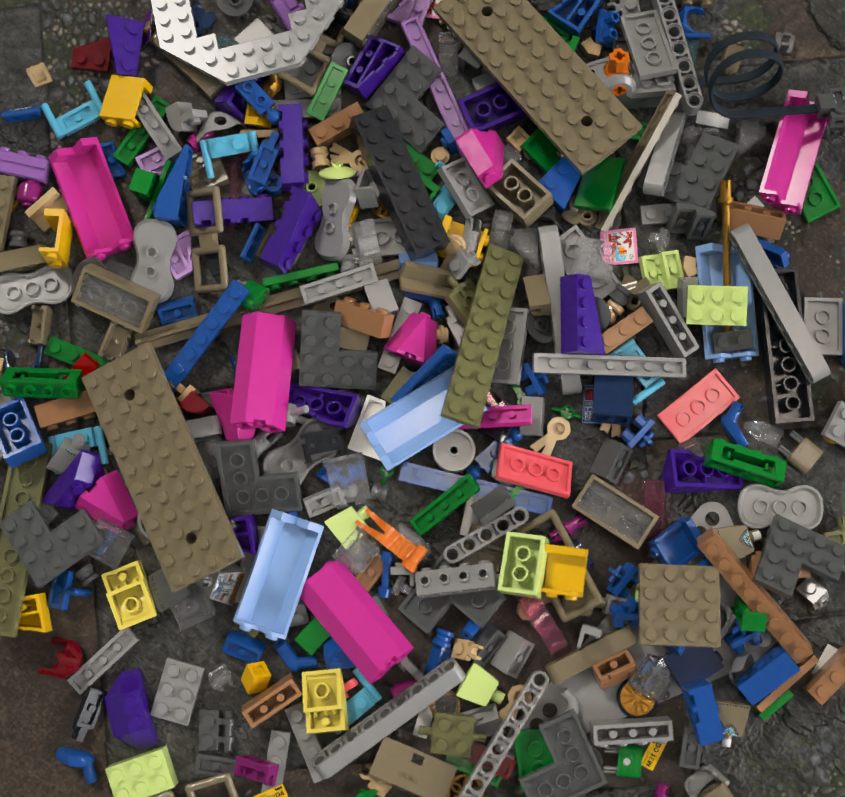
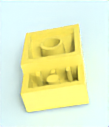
M141 560L134 561L101 575L107 590L106 596L119 631L157 616L154 600Z
M341 669L302 672L303 713H306L307 734L349 731L347 701Z

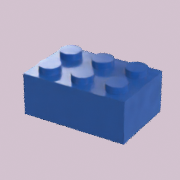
M18 397L0 405V449L4 459L11 468L48 452L30 407L23 397Z

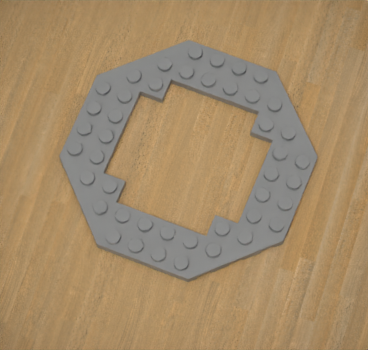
M151 0L161 50L168 55L175 56L179 61L197 68L207 76L218 79L222 84L230 86L301 67L309 51H312L320 40V35L324 30H327L334 20V15L338 9H341L344 5V0H305L307 9L288 14L292 30L219 49L215 33L202 37L197 36L190 0Z

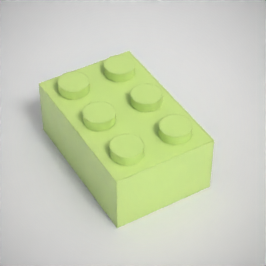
M688 285L686 324L746 326L748 287Z
M515 532L506 533L497 589L499 592L541 599L542 592H540V588H543L548 552H545V546L550 542L546 536Z
M167 745L113 763L105 768L114 797H149L172 789L178 784Z

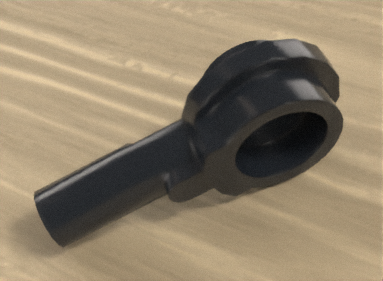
M552 204L539 218L543 221H550L552 225H557L558 232L562 235L567 230L556 218V208Z

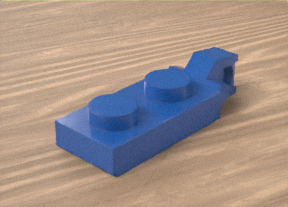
M272 132L269 140H264L261 143L247 179L266 186L280 152V146L277 145L280 139L279 134Z

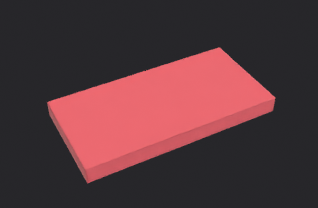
M715 368L656 417L681 446L731 406L733 401H737L740 396Z
M501 442L498 447L495 479L568 499L571 492L573 462Z

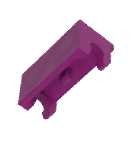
M247 754L236 756L235 776L239 775L240 777L264 783L267 786H275L279 764Z

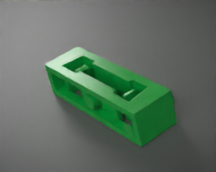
M7 367L0 378L3 396L79 399L85 388L81 379L84 377L82 369ZM16 373H27L28 377L22 374L20 378H17Z
M714 438L706 446L703 466L776 488L784 482L787 461L780 459L778 456L763 454L759 450L744 448L740 444H731L724 439Z

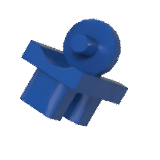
M604 9L598 10L597 26L591 28V33L596 35V43L603 44L607 48L612 47L613 41L618 39V32L614 29V26L620 20L619 13L615 11L608 12Z
M532 362L523 364L521 381L530 378L532 385L525 388L527 395L539 396L547 393L548 391L544 384L550 382L547 377L548 374L532 373Z
M639 414L632 421L638 430L633 433L629 428H626L620 434V437L626 442L625 445L629 448H633L640 439L641 441L638 446L641 449L646 444L650 447L654 444L651 440L654 433L652 431H649L647 435L645 433L655 422L652 419L647 420Z
M626 562L623 567L618 565L615 570L610 567L608 571L611 573V576L608 578V581L611 583L606 590L616 597L619 596L626 599L630 594V590L625 586L629 581L635 585L638 583V568L629 562Z
M628 596L626 602H621V604H610L609 610L615 627H623L625 620H630L631 626L639 627V602H636L633 596Z
M735 620V627L730 629L731 633L724 636V641L739 655L746 650L744 643L749 641L752 646L762 643L761 635L764 633L742 631L737 620Z

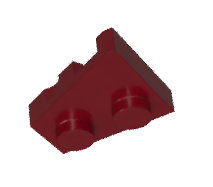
M109 37L74 48L71 68L109 73L112 59Z

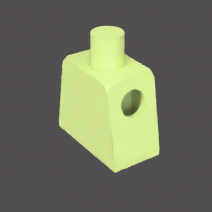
M366 505L359 511L350 506L324 522L347 551L365 533L355 522L358 520L367 525L365 520L370 516L364 511L368 508Z
M475 661L472 662L464 680L456 691V696L485 707L490 699L501 704L505 694L496 689L499 680Z

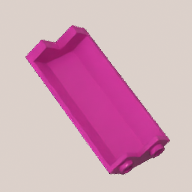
M789 89L784 107L811 105L814 102L809 101L807 91ZM816 113L780 117L759 190L761 201L788 215L801 214L827 118L817 119Z
M80 138L73 147L55 149L48 158L86 258L95 257L99 261H103L115 253L129 250L133 244V229L98 138Z
M252 311L250 314L242 316L230 424L241 430L260 428L268 433L283 432L286 429L296 322L289 319L288 316Z
M340 559L333 562L328 561L317 573L310 578H306L300 596L301 600L370 684L382 678L393 665L402 661L412 651L414 647Z

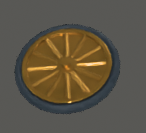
M633 677L628 678L618 688V706L630 718H645L657 706L658 695L656 694V689L652 684L648 694L644 696L636 690L641 677L635 678L633 681L634 687L629 683Z

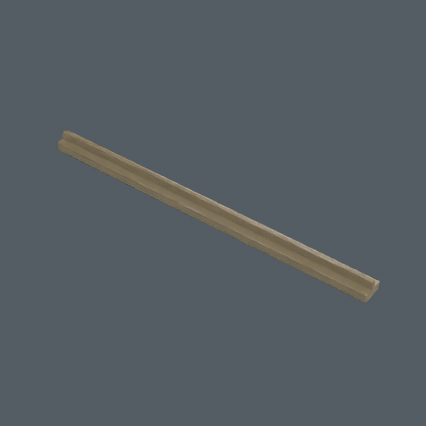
M399 259L374 266L379 281L386 278L389 282L399 280ZM300 287L268 296L256 311L277 315L305 307L306 305ZM363 287V288H360V289H357V290H353V291L344 293V294H341V295H338V296H336V297H340V296H343V295H347V294H350V293H354V292H357V291L364 290V287ZM239 306L222 330L241 325L242 316L250 314L252 311ZM208 313L147 330L142 334H134L135 344L137 347H140L149 342L154 349L189 340Z

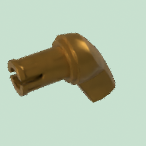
M271 74L259 86L273 99L282 89L283 80L276 74Z

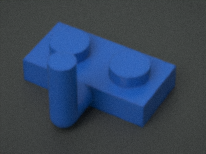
M758 239L774 269L779 267L786 268L790 264L788 259L790 254L784 248Z
M67 569L52 580L47 606L67 610L70 595L89 597L92 591L91 589L73 588L72 582L75 571Z

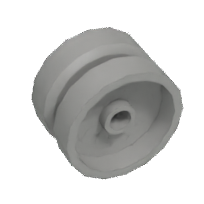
M455 429L433 444L435 463L446 472H463L471 465L475 456L473 439L468 433L460 429ZM456 447L457 453L452 454L450 449Z

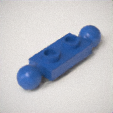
M253 79L238 83L235 86L237 93L260 117L266 113L268 122L274 125L282 120L281 112H278L277 109H272L275 106V102Z
M512 427L513 430L505 441L506 444L513 445L512 442H518L522 439L523 435H520L519 427ZM494 440L473 459L477 465L469 466L466 469V474H471L474 480L480 478L482 470L486 474L492 470L493 460L498 457L500 443Z

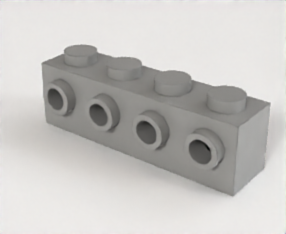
M662 282L652 283L637 293L674 358H685L700 348Z
M488 560L478 561L477 565L460 563L459 567L451 568V565H443L437 570L421 568L420 572H415L416 594L420 598L498 589L496 566Z
M668 716L589 721L591 742L599 748L608 747V745L627 746L631 743L646 745L647 742L664 744L667 741H674L672 720Z

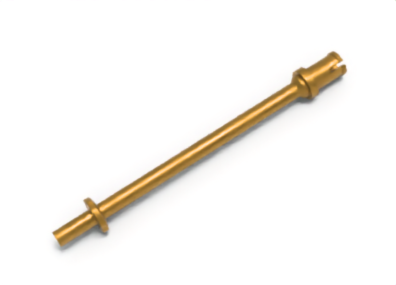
M732 180L719 181L720 198H718V202L722 206L723 286H731L730 239L728 232H730V205L733 202V197H731ZM724 325V332L731 331V325Z

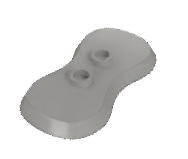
M349 178L331 179L322 189L323 214L320 227L315 236V248L319 256L328 261L343 259L350 247L349 219L357 196L354 191L356 185Z
M146 219L139 222L133 232L137 262L130 281L160 294L161 297L158 303H162L170 298L174 290L170 260L177 244V234L174 227L166 221Z
M47 264L31 273L21 274L12 272L0 275V313L13 314L35 303L58 304L65 301L73 291V276L68 267L54 269Z
M316 418L307 420L291 442L270 451L266 455L262 466L264 474L298 471L301 485L308 472L315 465L333 458L340 449L311 455L312 463L305 464L301 444L306 442L305 438L300 439V435L334 428V426H328ZM335 438L332 439L333 443L337 441ZM314 443L310 444V447L312 448L315 446Z
M751 484L746 486L739 495L738 514L742 523L752 529H763L771 526L773 517L778 514L811 530L817 527L822 520L823 500L818 490L808 485L777 490L762 484Z

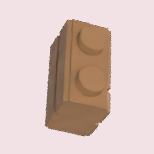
M627 649L592 665L593 676L601 690L624 681L627 677L630 678L637 672L636 663Z

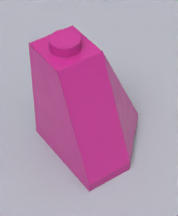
M470 128L455 138L485 189L502 179L505 145L496 131L488 130V132Z
M411 313L383 349L408 362L423 365L436 352L437 322L430 319L431 315L427 313Z
M230 388L211 392L210 398L226 440L253 438L256 428L241 430L230 424L234 390Z
M117 469L99 478L96 481V485L89 492L86 490L80 495L74 506L79 511L86 509L91 518L117 533L132 529L136 525L135 521L138 518V511Z

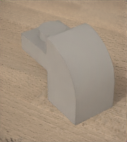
M176 101L165 108L169 125L178 132L196 133L198 132L197 125H200L201 121L208 118L206 110L193 109L192 103Z

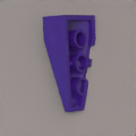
M290 382L288 403L295 404L297 408L307 405L309 407L307 414L328 426L347 429L357 423L363 408L358 394L319 387L299 386V384Z
M687 449L668 450L662 471L664 493L742 490L744 487L741 477L703 466L705 456L695 455L693 451Z

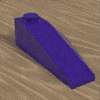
M268 76L256 78L253 80L258 85H260L263 81H266V79H268ZM237 84L225 85L214 100L215 105L222 112L237 119L241 124L251 127V125L244 124L247 102L235 90Z

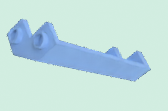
M716 243L695 246L698 284L704 286H723V246ZM730 243L731 286L748 287L746 326H731V331L752 329L754 348L714 353L712 334L724 332V325H702L705 359L713 360V363H723L727 359L751 361L752 357L759 356L753 283L732 243Z
M454 366L359 423L387 471L464 425L440 416Z
M275 509L271 510L233 622L240 625V629L249 632L251 629L259 630L266 634V638L277 641V638L286 639L324 526Z

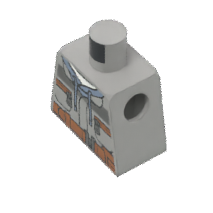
M232 563L226 568L196 582V584L200 586V591L208 598L233 605L246 572L237 564Z

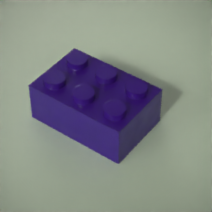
M499 83L458 100V106L469 129L474 128L488 132V130L496 131L525 117V112Z

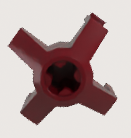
M57 636L52 637L51 643L66 647L61 652H56L55 660H58L57 665L53 664L51 669L39 667L38 674L64 679L77 672L83 662V653L78 642L57 638Z

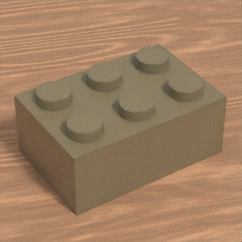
M513 158L503 166L502 179L486 188L489 195L526 229L554 203L552 193Z

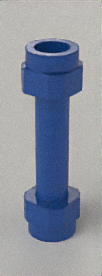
M382 550L381 561H383L381 585L378 586V596L389 598L391 593V587L389 586L391 562L394 561V553L390 550Z

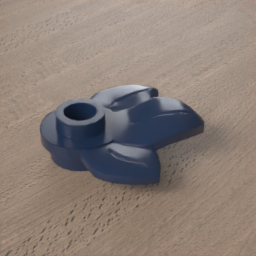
M196 2L191 7L195 26L198 27L197 36L200 37L205 29L213 25L215 12L205 13L202 5Z

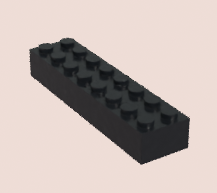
M384 105L352 116L349 124L350 130L410 261L412 262L444 250L450 243V240L388 106Z
M775 269L803 320L798 269ZM754 285L770 425H782L815 421L811 383L804 375Z

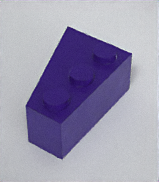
M106 14V27L115 75L136 77L144 22Z
M370 35L343 83L352 94L367 99L386 80L406 53L400 45Z
M256 514L228 518L229 521L233 520L234 524H236L233 531L242 552L255 555L260 545Z

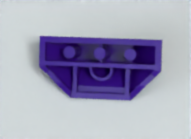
M82 449L43 497L42 504L61 509H76L74 506L80 495L86 490L89 492L96 485V481L106 475L99 454Z
M136 668L121 672L104 698L113 737L139 750L158 745L159 742L153 718L150 715L151 710L141 669Z

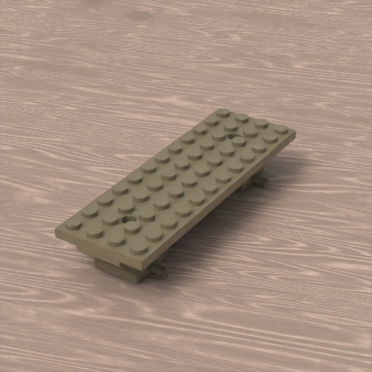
M442 0L433 7V11L462 42L460 43L462 50L466 47L559 150L556 152L559 158L565 157L581 176L595 165L597 166L642 129L639 121L527 0Z
M147 342L82 377L81 379L171 591L177 592L244 558L245 556L233 531L236 524H234L233 520H228L172 392V388H175V385H173L174 383L171 380L168 382L152 344Z

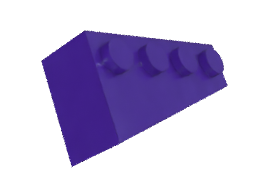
M301 103L278 104V112L282 114V120L279 121L280 137L282 138V140H279L280 154L282 156L280 158L281 185L283 191H290L292 186L306 190V183H309V172H306V166H309V156L305 154V148H309L308 137H305V131H308V119H304Z
M294 186L290 190L292 196L289 202L285 201L283 205L285 211L281 220L277 219L275 223L274 236L270 235L260 257L267 268L284 275L292 267L293 261L298 253L302 251L303 245L311 236L312 230L317 222L321 220L323 211L310 192Z
M268 194L257 195V198H250V196H239L238 199H231L230 197L221 198L223 226L276 221L274 199L269 197ZM203 199L192 202L194 225L200 228L216 226L213 200Z
M576 273L560 277L561 354L605 355L591 276Z

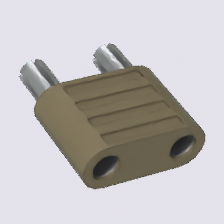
M793 430L789 435L798 442L795 448L790 452L783 445H780L777 450L802 474H806L823 454V451L808 438L800 436Z

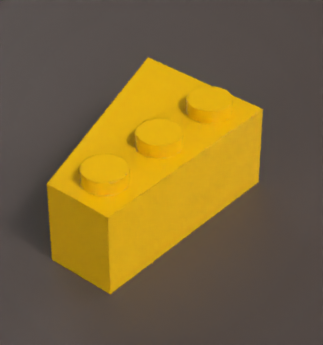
M46 592L24 597L18 629L45 633L53 631Z

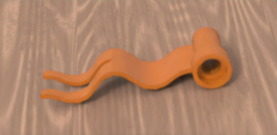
M366 508L364 511L385 533L382 534L358 520L355 523L403 560L401 565L411 573H414L418 568L417 565L428 550L421 544H418V546L414 545L370 509Z

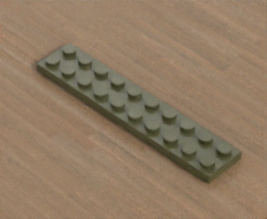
M491 243L487 246L442 407L441 417L475 429L480 427L524 256Z
M45 443L48 450L47 453L14 468L8 466L0 505V521L30 500L34 501L41 512L49 469L46 467L52 457V443ZM1 527L0 636L16 638L29 573Z

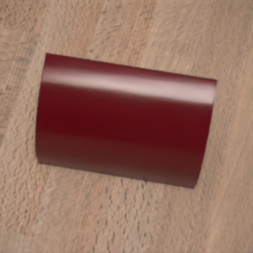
M191 391L179 404L184 410L200 416L208 415L215 410L211 404L194 391Z

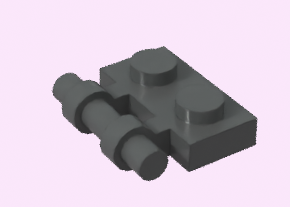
M220 709L199 710L198 750L218 751L219 743H224V751H232V743H234L232 729L235 724L233 710H225V717H220ZM220 725H225V735H220Z

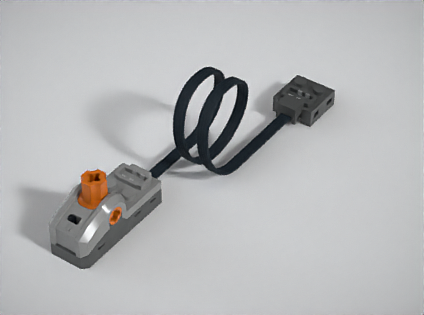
M744 31L732 34L721 40L711 50L706 59L704 78H697L700 87L707 86L712 108L719 115L729 119L816 113L817 119L827 118L828 128L845 127V87L823 89L822 94H817L814 104L728 110L720 107L714 101L713 96L730 102L753 99L769 92L779 83L784 73V66L779 56L777 41L772 35L765 32ZM746 40H761L774 46L773 51L767 49H748L736 52L725 58L715 68L711 77H709V70L714 59L721 51L732 44ZM622 48L614 49L612 53H609V56L586 64L627 109L658 107L667 90L676 91L677 89L674 74L639 81L634 64L630 60L629 52H625ZM751 58L768 59L763 65L750 72L739 75L720 76L728 67L739 61ZM776 62L779 64L776 74L768 82L755 89L727 93L714 88L715 85L738 84L751 81L769 71Z

